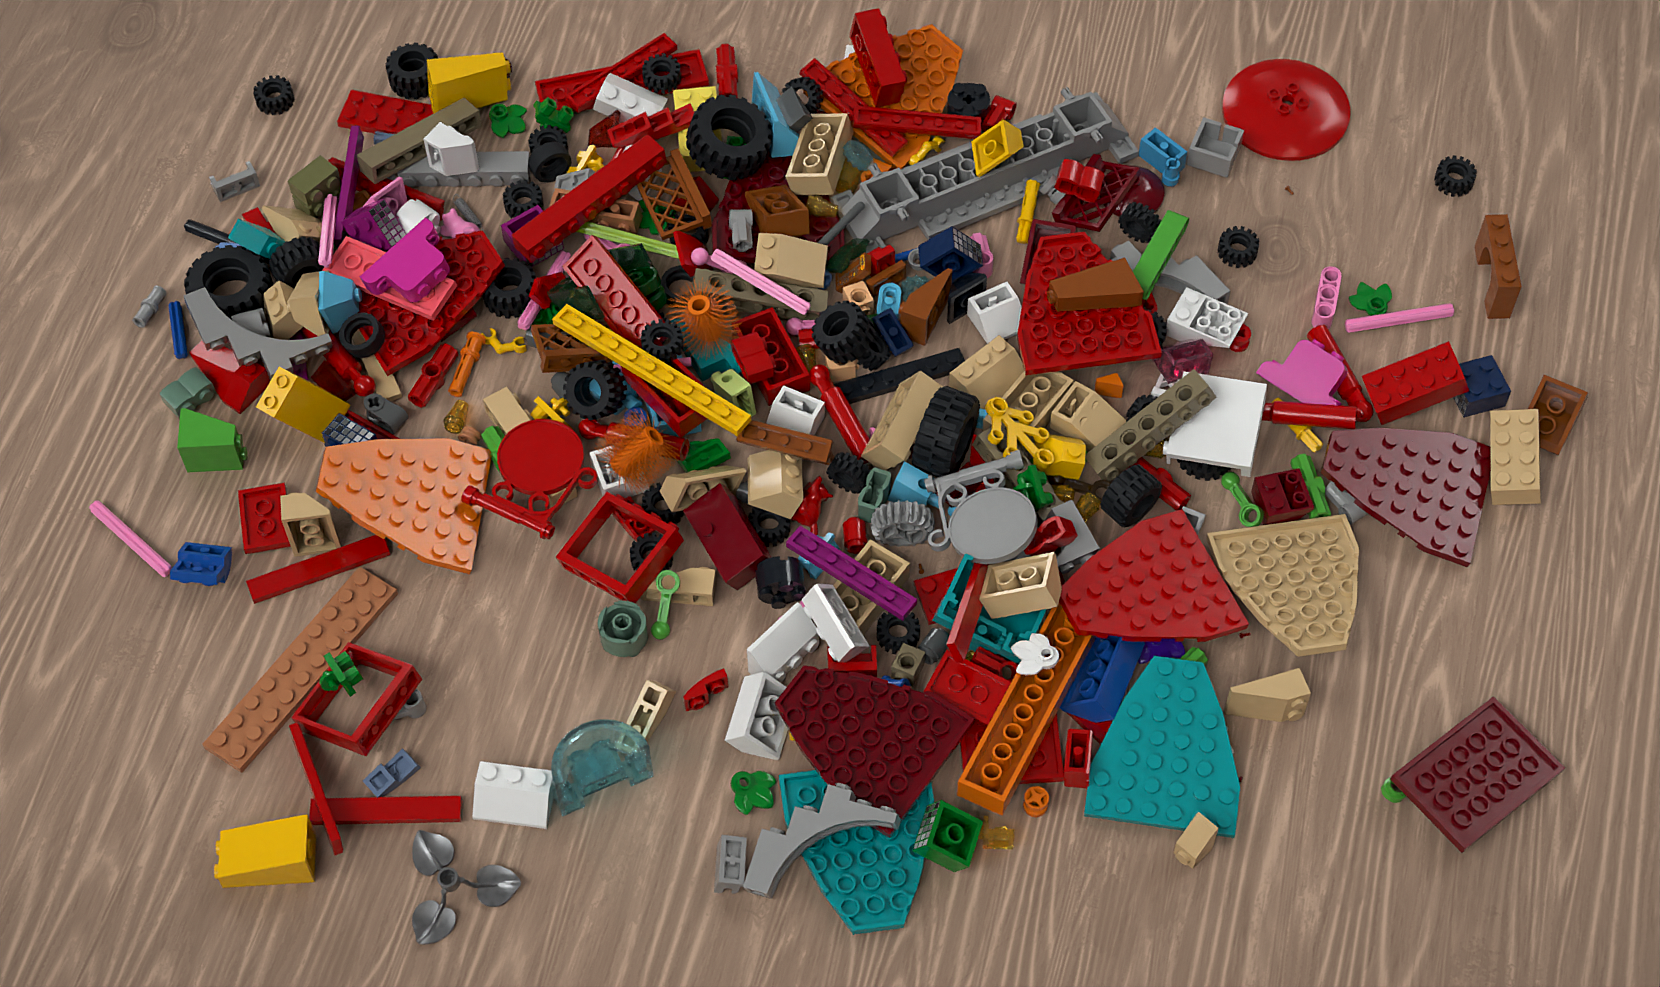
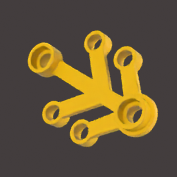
M1000 397L988 400L985 410L992 417V430L988 434L989 442L997 445L1003 439L1004 434L1001 431L1002 421L1007 427V448L1003 452V457L1011 455L1009 452L1018 450V439L1033 456V464L1036 465L1037 469L1044 470L1049 468L1054 461L1052 452L1048 449H1038L1026 436H1033L1034 440L1038 443H1044L1049 437V432L1045 428L1029 426L1034 420L1033 414L1027 410L1020 411L1009 408L1007 402ZM1011 418L1018 419L1019 423L1014 422Z

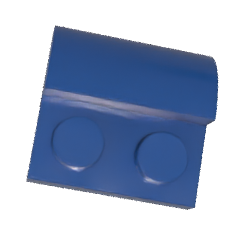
M185 542L178 551L177 563L170 570V580H177L181 583H202L205 586L217 585L219 582L225 583L231 568L232 547Z

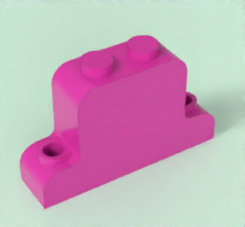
M425 217L359 276L366 289L374 295H380L387 289L394 288L408 301L418 302L427 296L439 282H442L449 274L450 267L443 254L435 248L440 237L433 223Z
M1313 339L1312 342L1308 340L1299 341L1284 364L1281 365L1275 360L1266 361L1261 364L1256 373L1301 403L1341 405L1342 403L1333 398V395L1347 376L1348 370L1342 363L1345 358L1334 351L1329 354L1323 350L1325 348L1323 344Z

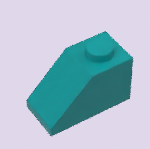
M239 218L228 237L237 244L269 259H272L271 255L276 252V248L282 246L285 242L270 229Z

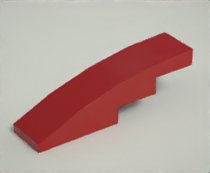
M691 103L672 112L667 107L651 116H648L645 111L608 129L607 132L614 148L633 145L647 134L656 140L689 128L695 111Z

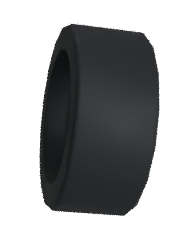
M548 142L539 146L533 151L528 160L529 169L535 178L543 183L556 181V177L566 174L572 164L571 156L565 147L558 142ZM558 157L551 165L543 167L547 161Z
M681 265L671 267L661 277L660 285L663 286L666 292V303L669 306L677 304L676 306H685L684 303H676V300L681 299L676 293L674 294L669 290L670 284L678 280H688L690 282L693 280V277H690Z
M364 312L356 313L342 324L339 331V339L342 346L352 356L366 358L377 353L385 341V330L373 315ZM369 325L373 327V333L366 342L360 345H353L351 343L352 337L358 329Z

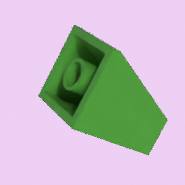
M186 408L181 409L177 448L187 473L243 470V464L247 460L248 453L247 448L243 447L242 434H238L235 425Z

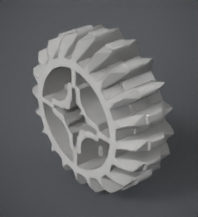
M898 500V502L894 503L889 501L888 505L881 504V507L876 508L875 512L872 513L871 530L875 539L880 540L882 544L888 543L889 546L895 545L898 547L915 546L917 543L923 544L925 540H928L935 525L930 508L925 507V504L918 505L917 501L909 502L908 500L905 502Z

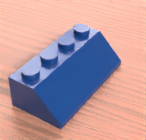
M1108 635L1107 639L1096 637L1060 709L1095 723L1114 720L1145 643L1122 641V637Z

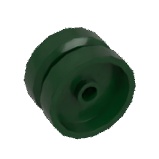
M641 266L625 272L656 311L666 304L667 295L663 286L660 285L661 279L656 268Z

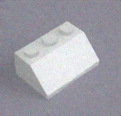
M609 73L596 97L593 110L623 123L645 111L648 116H651L663 110L668 99Z
M829 584L814 585L802 599L805 605L803 607L804 612L810 619L814 620L817 625L816 632L821 639L826 640L830 647L828 651L831 657L836 661L838 660V662H847L870 646L834 586Z
M797 602L747 649L748 672L751 675L765 672L781 683L792 668L795 669L801 664L804 656L817 649L819 646V635L816 632V626L806 615L800 603Z
M765 672L745 676L725 741L743 753L778 760L788 728L777 711L775 702L786 689V686Z
M480 761L474 787L473 819L547 829L557 785L554 771Z

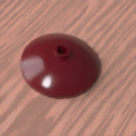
M1133 166L1140 168L1141 174L1113 214L1120 217L1128 204L1136 202V204L1142 203L1143 207L1147 205L1149 210L1158 211L1163 203L1165 190L1162 181L1155 173L1140 166ZM1127 173L1125 175L1120 176V178H1127L1131 174ZM1114 178L1109 181H1106L1105 183L1106 185L1118 181V179ZM1121 187L1109 191L1110 194L1120 191ZM1105 192L1103 194H1100L1099 196L1100 198L1108 195L1107 192ZM1111 201L1103 205L1107 207L1111 204Z

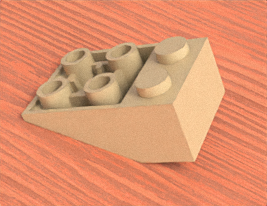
M1075 381L1052 411L1050 428L1065 437L1082 439L1086 448L1092 450L1125 424L1126 419L1095 391Z

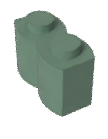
M194 367L185 372L178 380L168 384L159 394L168 408L180 419L182 408L194 411L198 405L210 401L216 390L212 382L197 367Z
M874 467L869 472L866 479V487L862 489L858 497V518L871 523L872 513L889 499L891 492V473L889 471Z

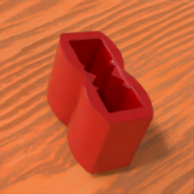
M1064 159L1059 168L1054 188L1064 194L1075 195L1083 201L1095 202L1100 193L1105 174L1097 168L1084 167L1075 160Z
M755 332L731 340V350L734 358L740 367L744 379L749 384L774 376L776 363L772 355L769 356L767 353L768 347L764 337L760 338L759 334Z
M1054 516L1045 520L1037 528L1033 540L1024 550L1025 554L1035 556L1055 552L1058 547L1072 543L1078 536L1072 521L1060 516Z

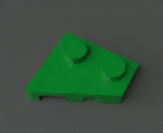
M716 438L706 441H691L687 457L684 461L678 460L677 462L687 473L692 470L698 471L715 467L731 459V456L720 439Z

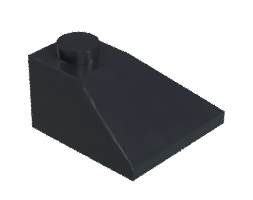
M970 272L965 276L958 277L952 283L948 295L947 322L949 324L967 314L968 298L986 291L987 276L985 274Z

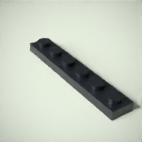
M956 348L838 382L834 386L840 387L849 404L894 392L901 382L919 371H922L933 380L948 376L965 359L960 348Z

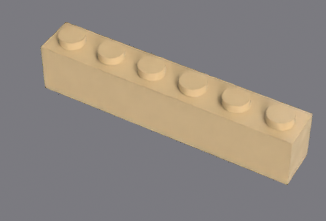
M507 387L483 399L485 412L496 427L499 426L504 435L521 423L532 420L527 409L523 410L520 406L521 402L517 394H512ZM578 483L564 503L577 497L576 487ZM566 488L557 493L547 495L551 507L558 502Z

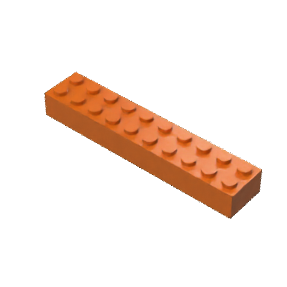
M1058 603V607L1051 608L1038 634L1048 638L1050 646L1058 650V663L1053 668L1042 669L1035 675L1016 673L958 780L957 796L1003 816L1097 637L1095 635H1077L1060 603Z

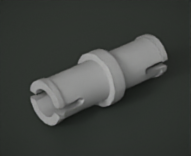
M154 286L147 299L142 300L141 308L132 319L136 326L144 328L151 316L157 313L158 305L167 294L164 288Z

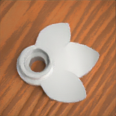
M1032 633L1030 641H1018L1011 646L1012 652L1021 659L1016 669L1018 674L1035 675L1042 669L1053 668L1059 661L1058 650L1050 646L1048 638L1042 634Z

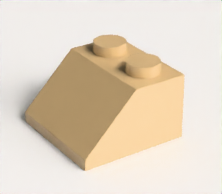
M280 280L263 294L264 315L270 337L288 340L303 326L294 321L292 313H289L287 309V300L294 288Z

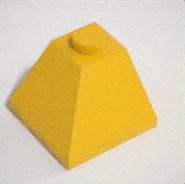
M1002 120L971 141L976 176L981 177L1024 147L1020 129Z
M1049 434L1048 439L1044 443L1035 441V446L1038 449H1048L1054 456V461L1050 467L1039 471L1045 472L1046 475H1060L1065 478L1079 480L1085 466L1086 445L1082 439Z

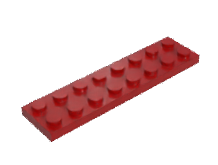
M700 49L671 54L673 59L676 58L678 63H680L681 83L680 85L677 84L676 89L672 88V92L665 90V94L673 93V90L709 86ZM609 67L535 81L539 102L542 103L548 97L556 102V110L558 111L563 106L572 108L565 101L564 96ZM659 71L655 73V75L657 76H665L669 74V72ZM643 73L629 80V82L648 90V86L646 87L643 82ZM659 90L658 93H656L658 95H664L661 94V90ZM594 104L584 110L593 109Z

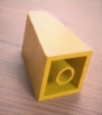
M504 53L427 59L428 90L433 114L462 98L468 100L476 108L508 100L507 91H511L510 78H507V74L510 73L509 60L505 61Z
M280 366L256 405V408L323 443L325 442L322 432L339 413L345 416L350 407L349 403Z
M299 815L220 831V840L216 841V854L219 856L218 864L214 865L215 879L219 880L222 888L314 882L316 834L308 815Z

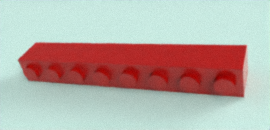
M647 134L511 235L514 247L530 263L542 258L551 248L559 245L570 234L578 231L586 222L594 219L602 210L610 207L621 196L629 193L637 184L645 181L653 172L661 169L667 163L665 149Z

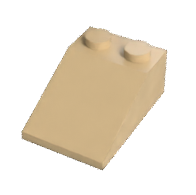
M263 205L262 210L276 235L285 242H289L293 238L306 237L307 239L310 237L320 244L321 220L300 209Z
M759 233L754 270L768 279L779 283L796 284L801 287L824 288L828 246L783 234Z
M1300 668L1231 687L1224 711L1226 715L1276 722L1296 721L1304 716L1311 692Z

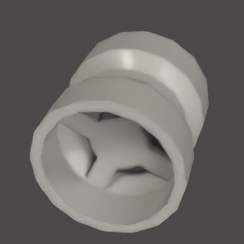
M1051 174L1039 187V191L1043 195L1047 194L1053 204H1057L1065 194L1054 188L1057 177Z

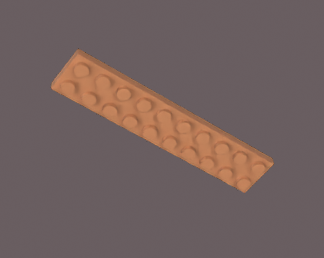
M359 566L203 742L204 749L242 773L296 712L318 683L323 672L328 670L330 666L324 656L330 652L333 658H335L348 642L355 644L398 595L397 589Z

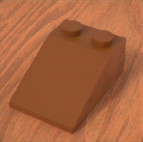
M786 184L745 192V198L750 210H752L760 233L783 234L795 238L809 234L808 208Z
M947 268L912 292L906 302L903 301L898 311V314L901 315L899 322L912 342L923 346L926 345L948 303V295L952 285V269Z
M1543 375L1528 409H1538L1540 448L1559 456L1585 405L1588 392L1547 375Z

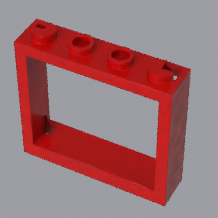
M606 492L556 555V559L570 573L621 601H630L636 604L683 543L684 539L678 531L679 527L670 521L668 523L664 522L653 512L648 514L640 505L636 503L631 505L619 494L614 496ZM615 509L663 534V537L626 585L577 559Z
M348 642L339 655L346 651L356 668L359 664L395 676L358 728L350 736L316 723L343 685L341 684L336 691H326L322 689L318 681L291 718L300 725L302 732L366 757L423 679L411 664Z

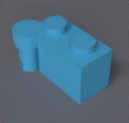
M1155 127L1141 138L1138 156L1161 172L1163 184L1171 187L1179 182V172L1185 168L1188 151Z

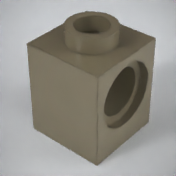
M903 643L891 666V678L896 680L908 679L910 686L913 687L925 664V651ZM910 665L912 666V668L906 669L902 666Z

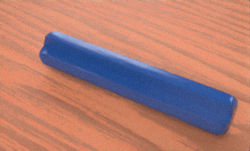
M179 301L170 302L168 307L174 354L177 359L186 358L188 352L182 306Z

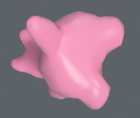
M454 208L447 214L442 215L444 225L440 226V233L445 237L456 238V234H470L480 231L476 224L466 222L458 216Z

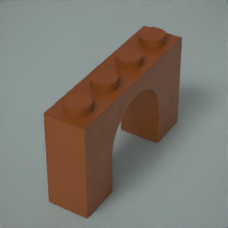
M1508 214L1485 215L1474 248L1477 264L1491 265V280L1484 300L1487 319H1508L1511 317L1522 287Z

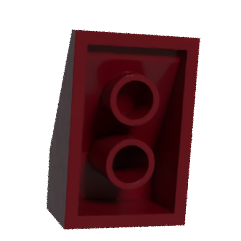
M1032 219L1020 284H1026L1027 274L1031 268L1034 254L1037 251L1040 237L1078 232L1076 226Z

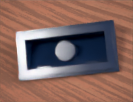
M891 308L872 317L873 322L895 357L908 352L914 347Z

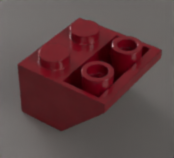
M1300 468L1254 478L1251 493L1255 504L1261 507L1263 511V525L1297 521L1314 510V505Z

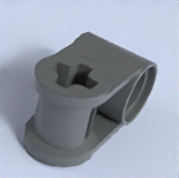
M370 394L364 399L368 420L391 434H395L409 418L403 408L393 404L379 394Z

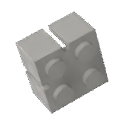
M1203 117L1190 145L1186 165L1228 178L1241 148L1244 130L1225 125L1223 138L1220 141L1219 135L1222 123Z

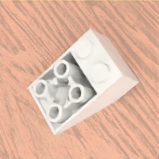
M1186 287L1167 319L1166 336L1185 344L1229 348L1248 313Z

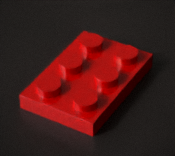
M285 482L238 490L245 554L291 547L281 520V496L287 495Z
M946 650L923 693L925 691L935 693L973 717L975 721L988 727L1011 682L967 659L962 662H956L951 652Z

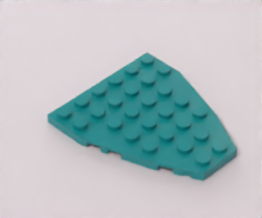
M1154 656L1123 699L1091 763L1084 816L1185 831L1195 815L1200 812L1218 827L1216 836L1234 838L1240 784L1224 715L1204 663Z
M816 770L779 775L784 819L787 829L795 807L803 808L804 805L816 808L818 810L817 813H819L828 785ZM931 783L890 838L872 826H859L841 830L824 837L801 853L820 891L853 935L904 928L923 870L925 858L914 853L912 850L926 806L934 803Z

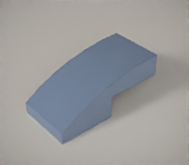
M402 748L385 766L380 763L363 782L376 797H383L404 783L421 767Z

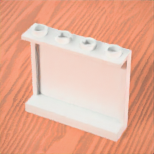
M1184 371L1183 377L1187 375L1189 372ZM1199 374L1217 398L1207 407L1196 413L1189 421L1177 428L1170 435L1169 441L1164 442L1163 454L1166 455L1167 464H1170L1171 458L1241 469V476L1250 477L1267 395V384Z

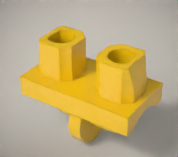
M590 145L587 151H579L576 156L578 166L570 167L567 173L587 168L597 172L604 167L602 164L604 160L597 154L596 146Z
M537 396L534 400L537 406L530 413L535 420L546 419L550 416L551 420L561 422L573 429L560 417L562 414L565 417L570 414L566 405L569 403L567 399L561 398L557 400L555 397L552 398L550 403L553 406L551 408Z

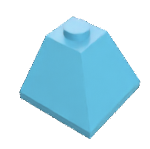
M319 271L318 310L331 332L337 333L342 324L359 311L362 292L360 288L356 287L352 279L326 271Z

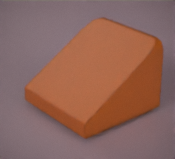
M1113 373L1097 378L1094 391L1099 395L1121 398L1123 383L1118 373Z

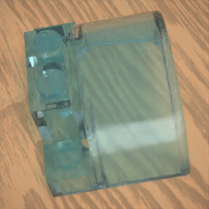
M610 719L589 721L569 731L557 745L551 762V773L555 789H552L562 817L585 807L584 797L625 779L628 780L630 786H634L654 777L649 744L646 739L632 726ZM617 751L627 754L625 761L621 762ZM569 774L574 783L570 784L569 782H567Z

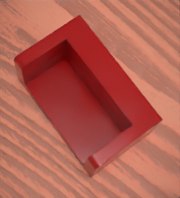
M871 645V653L858 654L847 662L834 660L828 651L830 647L827 646L828 669H834V672L849 674V671L877 677L876 645Z

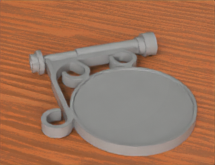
M1020 450L1010 452L1011 455H1007L1004 458L962 469L956 473L933 479L932 475H928V478L924 479L928 493L933 492L934 494L938 492V505L945 532V540L939 544L933 542L937 538L944 536L941 529L935 530L929 535L928 542L932 550L937 552L944 551L952 543L956 552L962 557L965 554L973 556L974 563L995 564L1017 556L1028 547L1037 530L1035 509L1031 501L1022 493L1013 489L1003 488L1005 485L1003 472H1007L1006 469L1015 468V470L1024 468ZM1000 478L995 484L988 483V479ZM983 481L986 489L969 496L964 486ZM955 489L963 493L958 499H952L949 495ZM946 497L949 504L956 507L950 517L948 526L943 507Z

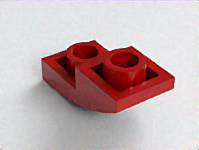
M630 496L625 498L631 505L635 503ZM616 509L612 513L619 524L636 542L638 536H641L643 539L645 533L650 535L656 531Z
M724 668L701 679L683 696L686 712L703 708L706 704H709V694H718L725 688H728V676Z

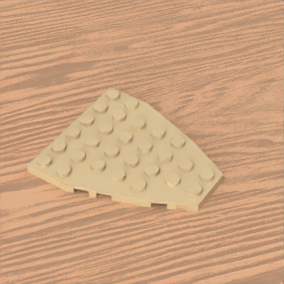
M1346 514L1207 533L1209 548L1216 568L1223 580L1257 620L1294 654L1300 657L1346 650L1357 605L1359 547Z

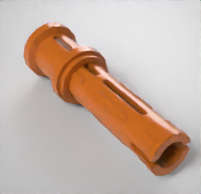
M471 331L467 333V342L460 351V363L448 389L452 396H462L472 367L480 358L479 352L482 345L486 343V338L478 332Z

